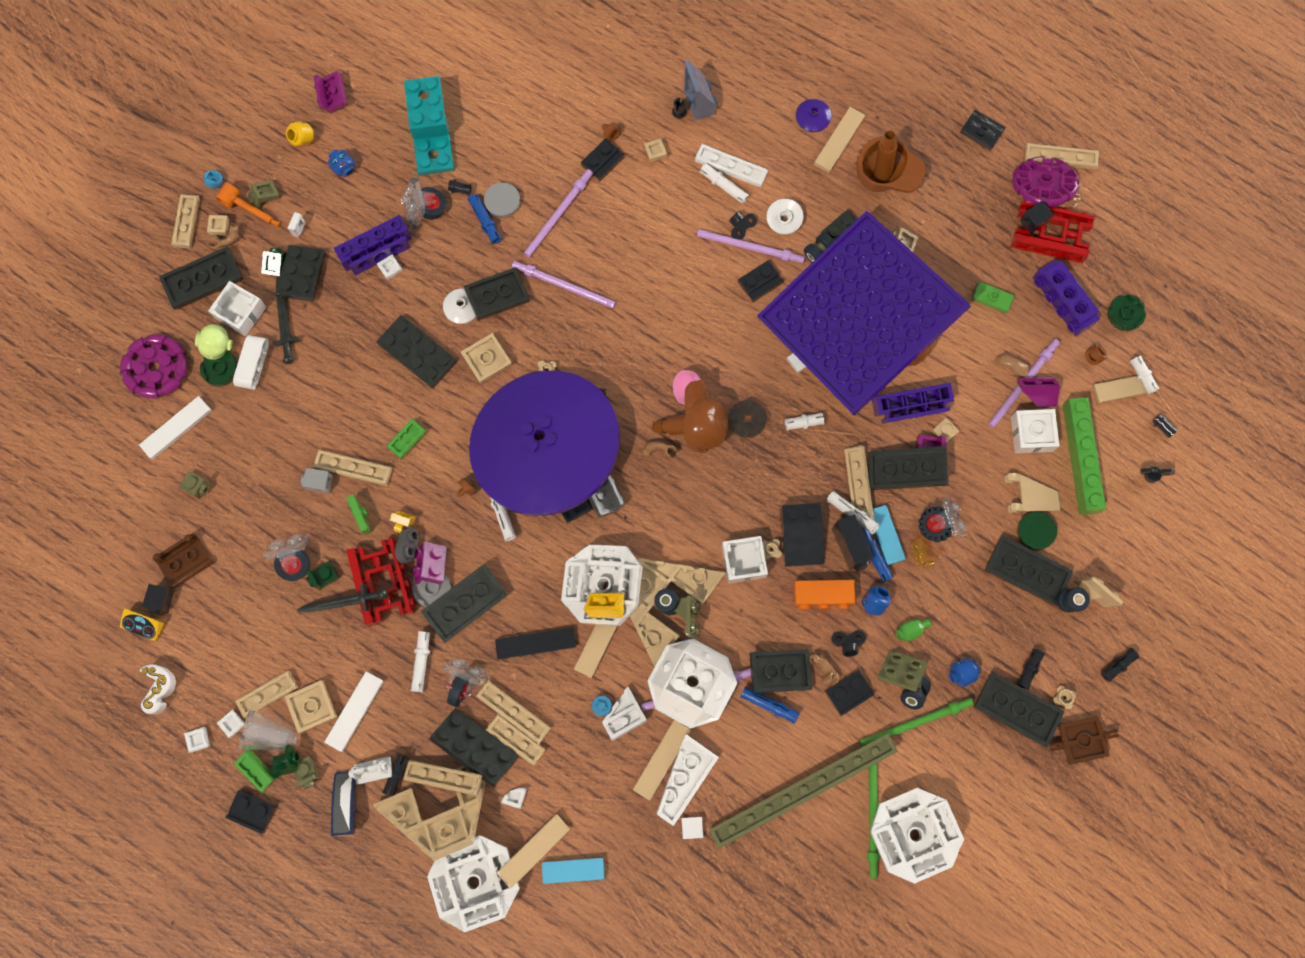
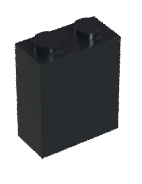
M854 514L837 521L832 527V531L849 570L859 572L870 565V561L874 556Z

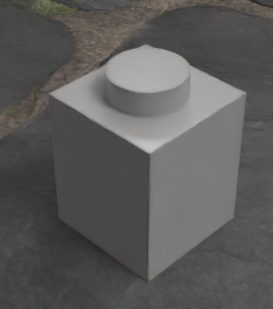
M306 468L305 473L301 476V484L307 491L329 494L333 475L329 471Z

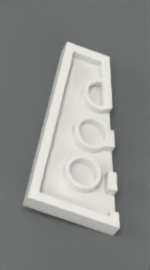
M687 734L683 737L656 812L658 816L672 826L675 825L719 758Z

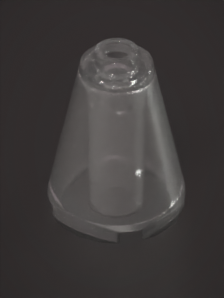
M249 710L243 726V733L239 739L238 749L285 751L287 745L295 748L298 735H295V730L255 710Z

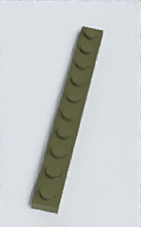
M887 733L709 829L718 848H721L898 751Z

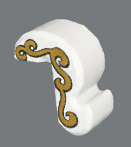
M150 664L143 666L139 670L155 680L142 701L141 708L144 713L158 715L166 709L167 703H163L162 700L173 693L176 679L174 674L167 668Z

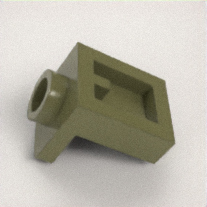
M270 180L251 184L248 198L256 208H260L261 202L276 200L279 198V193L273 181Z
M188 471L179 488L201 499L208 492L211 483Z
M311 756L299 761L297 772H294L298 782L296 787H303L305 790L316 784L315 781L320 779V776Z

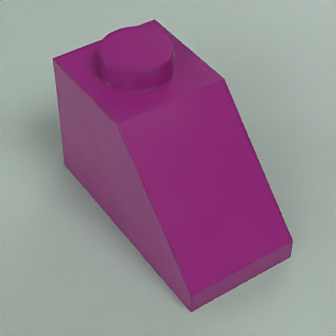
M1055 377L1017 378V383L1021 390L1038 407L1049 408L1050 406H1057L1060 385Z

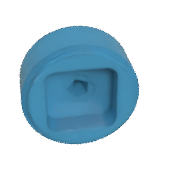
M210 170L204 174V184L207 187L216 189L222 186L223 176L221 173Z
M598 696L592 702V710L598 716H606L612 709V703L606 696Z

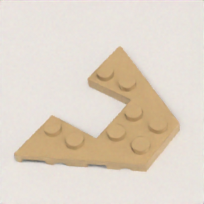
M639 558L638 561L642 565L639 604L630 615V618L654 667L666 645L675 643L679 638L677 633L649 613L655 604L656 594L660 590L666 589L672 582L703 605L724 577L725 572Z
M461 766L456 769L460 771L473 773L465 766ZM481 780L477 796L456 792L460 806L425 821H422L412 788L377 802L373 806L433 861H436L474 844L486 782Z

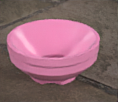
M680 371L673 381L674 396L679 403L684 405L686 386L690 382L700 380L699 376L693 371Z

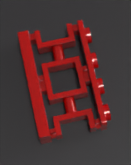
M1022 201L1018 207L1017 217H1022L1025 211L1035 205ZM1048 207L1054 214L1048 223L1062 226L1060 238L1045 235L1046 225L1037 230V238L1028 236L1029 231L1026 229L1017 228L1013 234L1014 238L1011 241V248L1083 263L1089 255L1088 248L1090 244L1081 243L1082 231L1090 232L1093 228L1092 223L1095 220V216L1085 212H1074L1067 208ZM1069 223L1078 225L1076 231L1068 230ZM1066 237L1074 239L1073 246L1064 244Z
M389 537L388 540H381L383 550L366 555L365 548L362 546L357 549L351 548L346 550L357 593H361L360 584L367 585L368 593L375 592L372 575L389 571L393 587L386 589L388 591V598L383 600L384 606L374 608L376 616H374L371 600L369 601V611H363L362 604H360L364 623L368 627L383 622L382 612L399 608L400 615L405 616L406 614H413V608L416 607L413 596L410 597L408 590L411 589L410 581L404 575L406 566L400 563L395 555L398 541H395L393 537ZM389 546L396 570H394V566L391 563L382 566L380 557L390 555ZM359 555L363 562L373 560L374 569L364 571L366 579ZM398 583H400L405 608L402 601L394 603L391 601L390 594L400 591Z

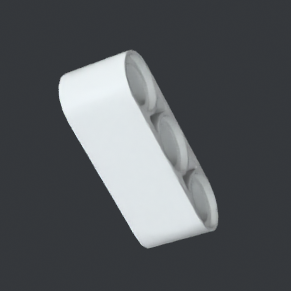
M252 335L246 337L233 378L234 386L252 390L257 387L269 347L268 339Z

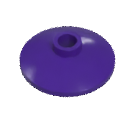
M809 99L798 106L796 120L802 129L809 132H819L829 125L831 110L823 101Z

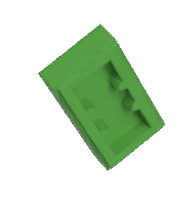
M979 282L972 300L1007 314L1014 295Z
M411 419L386 447L402 460L427 431L415 420Z
M353 494L348 496V504L360 531L365 535L372 533L366 519L369 516L365 507L360 506L358 499Z
M247 749L234 763L261 793L277 778L273 777L271 770L250 749Z

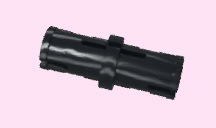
M1032 649L1027 663L1022 667L1023 671L1017 682L1018 686L1029 690L1035 674L1037 675L1039 672L1038 668L1045 653L1038 649Z
M1129 648L1122 656L1115 658L1113 663L1101 672V676L1107 682H1111L1118 674L1125 672L1127 667L1139 658V654L1133 648Z
M397 753L392 767V777L387 779L382 793L388 795L389 792V796L395 795L399 781L404 777L403 771L409 760L408 756H402V754Z

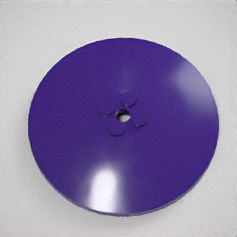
M563 371L530 373L500 388L490 397L479 412L470 436L469 455L471 467L482 489L502 507L515 513L529 516L559 514L584 503L606 482L618 457L620 429L616 414L609 400L590 381ZM545 433V436L542 440H536L537 434Z

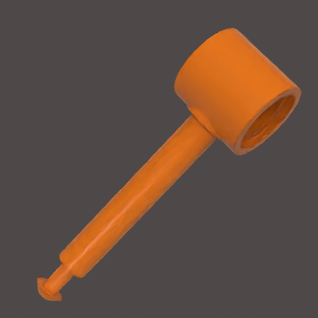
M227 182L224 183L215 196L217 201L228 208L236 204L267 223H273L276 225V228L280 226V221L276 222L270 215L239 198L241 192Z

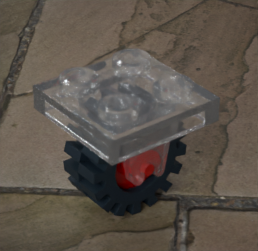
M949 497L941 499L944 508L933 506L930 509L924 510L923 514L921 513L918 527L921 531L920 533L928 540L934 542L946 541L948 537L952 536V533L958 540L966 538L965 532L968 531L965 522L959 519L958 514H961L959 505Z

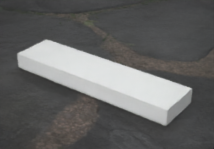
M704 144L701 145L695 157V162L704 165L707 163L714 170L760 188L768 173V170Z
M198 396L140 443L139 446L150 459L154 460L211 413L212 410Z
M367 671L365 672L324 743L340 752L345 750L384 683L383 680Z

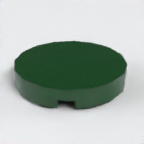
M1133 295L1117 296L1110 303L1107 309V316L1115 328L1121 331H1132L1144 322L1146 318L1145 306L1139 298Z
M226 352L222 358L217 360H210L204 357L203 362L200 364V374L212 386H226L233 382L238 361L229 352Z
M1034 511L1026 514L1020 520L1017 526V535L1019 540L1028 548L1042 550L1054 543L1057 537V526L1049 515Z

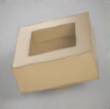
M661 138L644 144V149L650 163L667 157Z
M209 215L207 233L209 235L227 236L229 217Z
M945 418L931 432L937 438L941 435L946 436L945 442L948 443L959 430Z

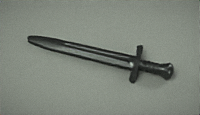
M279 276L276 278V288L279 281ZM276 296L281 340L273 341L272 344L275 347L283 346L284 357L282 361L284 364L289 365L294 362L290 344L300 342V340L296 336L291 338L286 298Z
M360 584L361 593L310 603L298 608L297 611L316 612L362 604V610L369 611V601L387 599L388 591L385 588H381V590L368 593L367 585Z

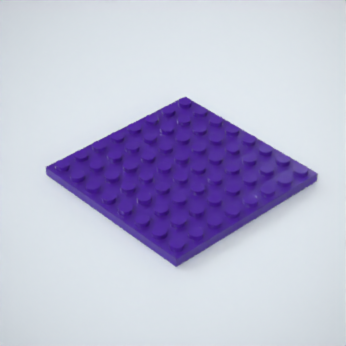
M866 210L764 308L757 317L855 416L971 306Z

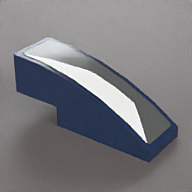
M338 772L334 774L332 791L331 836L355 834V813L357 812L356 781L354 778L349 777V772Z

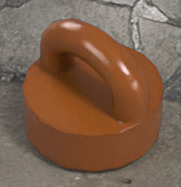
M616 123L602 125L603 135L608 141H614L621 133L619 125Z
M1094 344L1085 353L1087 361L1092 365H1097L1107 358L1105 351L1098 344Z
M465 478L458 482L462 487L457 493L458 497L463 496L466 492L472 496L476 492V489Z

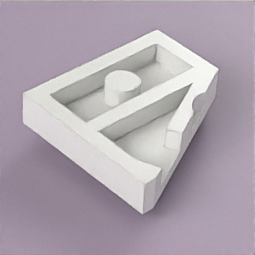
M627 687L602 723L611 740L614 741L647 722V719L629 687Z

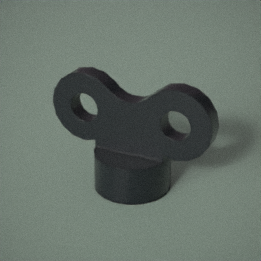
M740 211L735 213L729 219V222L734 226L731 230V236L741 240L745 236V230L756 225V216L747 214L744 217Z
M1158 467L1141 469L1140 474L1144 475L1147 482L1155 483L1162 476L1175 475V470H1160Z
M855 631L851 635L835 632L831 637V641L835 646H842L843 656L853 657L859 653L858 646L865 643L866 636L861 631Z

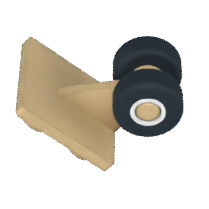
M1098 577L1076 579L1074 582L1078 585L1076 588L1063 589L1056 597L1059 609L1068 613L1085 610L1091 599H1094L1102 607L1121 606L1123 604L1118 593L1109 590Z

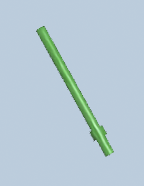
M968 698L958 703H949L945 708L861 739V746L863 747L887 733L892 737L949 714L953 716L960 713V710L973 706L974 702L972 698Z
M877 763L869 767V852H867L869 878H878V861H880V854L870 833L877 811Z

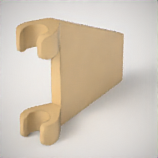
M1009 473L1004 476L1005 483L1019 482L1021 503H1012L1007 506L1008 513L1060 511L1058 491L1018 473Z

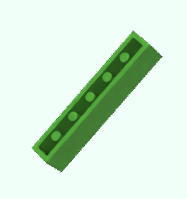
M1089 398L1069 399L1062 407L1079 515L1099 514L1106 510Z

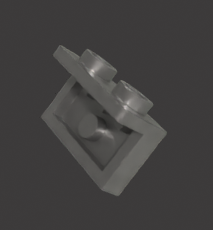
M609 475L602 487L589 498L598 518L618 512L624 506L623 497L618 492L615 480L611 475Z

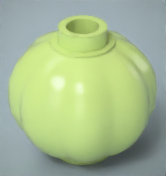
M216 324L205 326L201 332H197L195 338V346L198 347L200 354L210 360L222 358L227 350L231 351L233 340L229 339L227 331Z

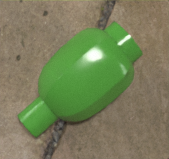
M916 619L906 621L899 625V629L895 630L896 636L900 641H912L922 636L925 628L931 626V622L929 619L924 621Z

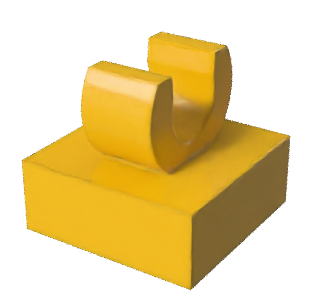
M401 511L393 512L390 518L391 521L396 522L393 531L400 533L406 526L413 525L416 517Z

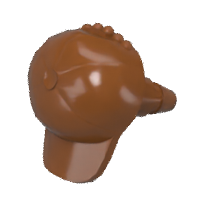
M887 131L884 136L869 140L867 144H864L863 148L859 150L858 161L855 162L857 176L861 184L873 192L888 190L904 193L914 192L921 184L926 173L924 162L918 156L911 153L903 142L896 139L893 131Z
M703 379L690 382L686 386L684 398L685 415L669 416L667 419L656 421L652 425L655 433L684 434L687 446L698 453H705L711 448L718 447L725 440L728 433V417L725 409L720 402L707 397Z

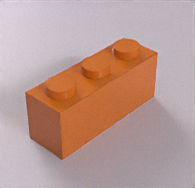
M854 580L794 581V607H799V610H810L811 607H818L819 610H829L830 606H838L840 610L850 609V606L855 604Z

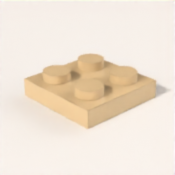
M493 333L461 351L462 356L480 384L512 366V362Z
M323 680L284 696L298 734L337 718Z

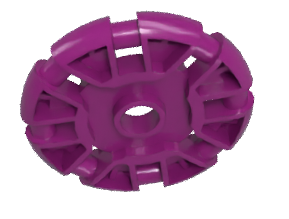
M1045 156L1030 158L1026 162L1020 163L1012 175V185L1018 195H1022L1023 200L1033 205L1041 201L1047 207L1063 205L1065 201L1073 199L1079 189V177L1073 168H1069L1066 162L1053 157L1052 159L1045 158ZM1042 158V163H1038V161L1033 159Z
M151 334L147 338L143 339L141 337L127 348L128 352L121 359L120 373L123 374V383L133 394L137 393L140 397L147 399H157L162 395L167 396L180 387V382L183 377L186 378L188 372V359L185 357L186 352L182 345L175 339L171 340L169 336L162 334ZM165 346H168L167 351H164ZM135 354L139 355L136 361L132 360ZM178 358V360L175 363H173V359ZM154 363H159V368L156 371H151V366ZM131 372H135L136 375L131 376ZM162 383V388L158 389L156 384Z

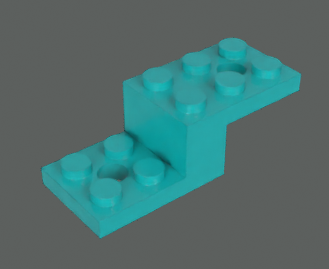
M440 76L405 80L404 87L409 129L414 140L418 175L454 171L449 125L444 109ZM423 93L429 94L426 99H421L420 96ZM433 152L439 154L438 157L434 159L430 158L429 156Z

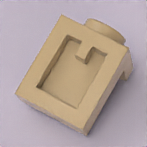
M902 227L891 231L895 237L914 252L918 239L916 235Z

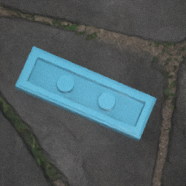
M887 506L874 508V521L879 524L875 536L887 565H892L906 560Z
M590 858L542 862L543 884L605 879L604 859Z

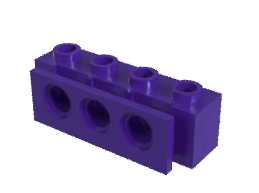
M398 215L334 247V250L346 272L352 270L356 276L376 266L377 263L388 256H396L411 248L408 240L412 238L401 216Z
M1054 260L1038 270L1033 276L1035 285L1043 291L1046 300L1052 303L1057 315L1063 318L1067 328L1075 336L1088 330L1100 320L1097 315L1100 311L1062 261L1058 263L1057 260Z
M951 383L880 395L872 399L875 417L885 416V419L881 420L882 424L948 412L950 407L946 408L945 404L954 402ZM937 403L939 405L938 407H932L927 409V405ZM909 408H921V410L908 412ZM899 410H901V412H903V413L894 414V415H890V414H889L890 412L899 411Z

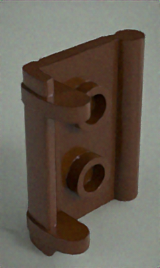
M194 533L185 535V538L163 552L153 555L152 559L158 564L172 590L213 565V561L198 536Z

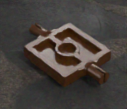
M1099 716L1059 724L1060 741L1049 743V747H1053L1050 748L1051 752L1063 749L1068 765L1110 756L1107 748V739L1118 738L1119 735L1113 734L1118 732L1116 729L1105 731L1101 726Z

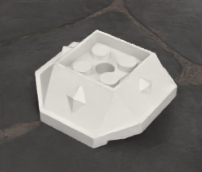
M588 545L566 561L561 601L582 624L620 626L638 607L642 565L626 546ZM608 581V588L603 590L604 583ZM623 593V618L589 617L583 610L589 594Z
M695 639L666 645L647 680L655 710L690 729L719 720L737 685L729 658ZM689 677L697 679L698 685L696 687H690L687 684Z
M914 788L879 803L870 830L887 872L912 883H917L952 868L964 841L947 800L919 788ZM913 829H916L919 833L916 841L910 838V832Z
M478 835L474 839V844L434 861L427 878L440 919L463 932H467L506 917L520 889L518 882L512 888H509L496 873L510 859L507 847L482 835ZM472 876L479 879V886L477 888H473L469 884Z

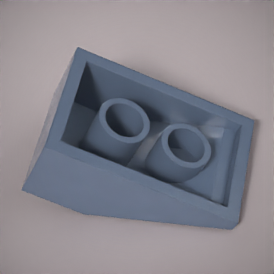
M686 60L684 65V93L694 120L715 115V108L718 104L716 97L711 94L712 87L710 81H706L705 75L689 60Z

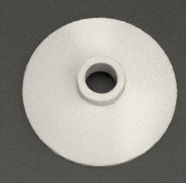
M779 199L772 203L767 211V223L778 234L787 235L797 231L803 221L801 207L791 199ZM785 216L788 220L782 221L781 218Z
M456 289L450 292L444 299L443 311L450 321L456 324H465L476 318L464 289ZM459 302H464L462 306L457 305Z

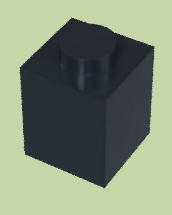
M1041 201L1025 211L1020 221L1023 228L1032 234L1046 225L1054 214Z
M149 584L142 607L147 608L148 613L160 615L161 612L168 613L175 590Z

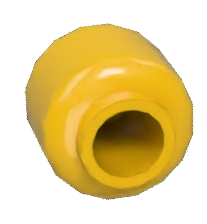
M293 122L287 127L286 137L292 145L304 146L312 143L314 133L312 127L307 122Z

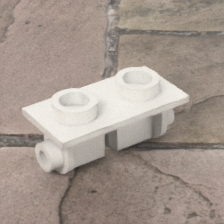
M391 757L355 764V767L349 770V777L355 779L356 785L392 777Z

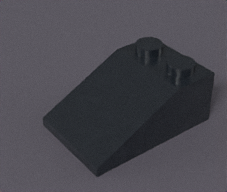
M821 503L782 505L780 508L785 567L824 564Z

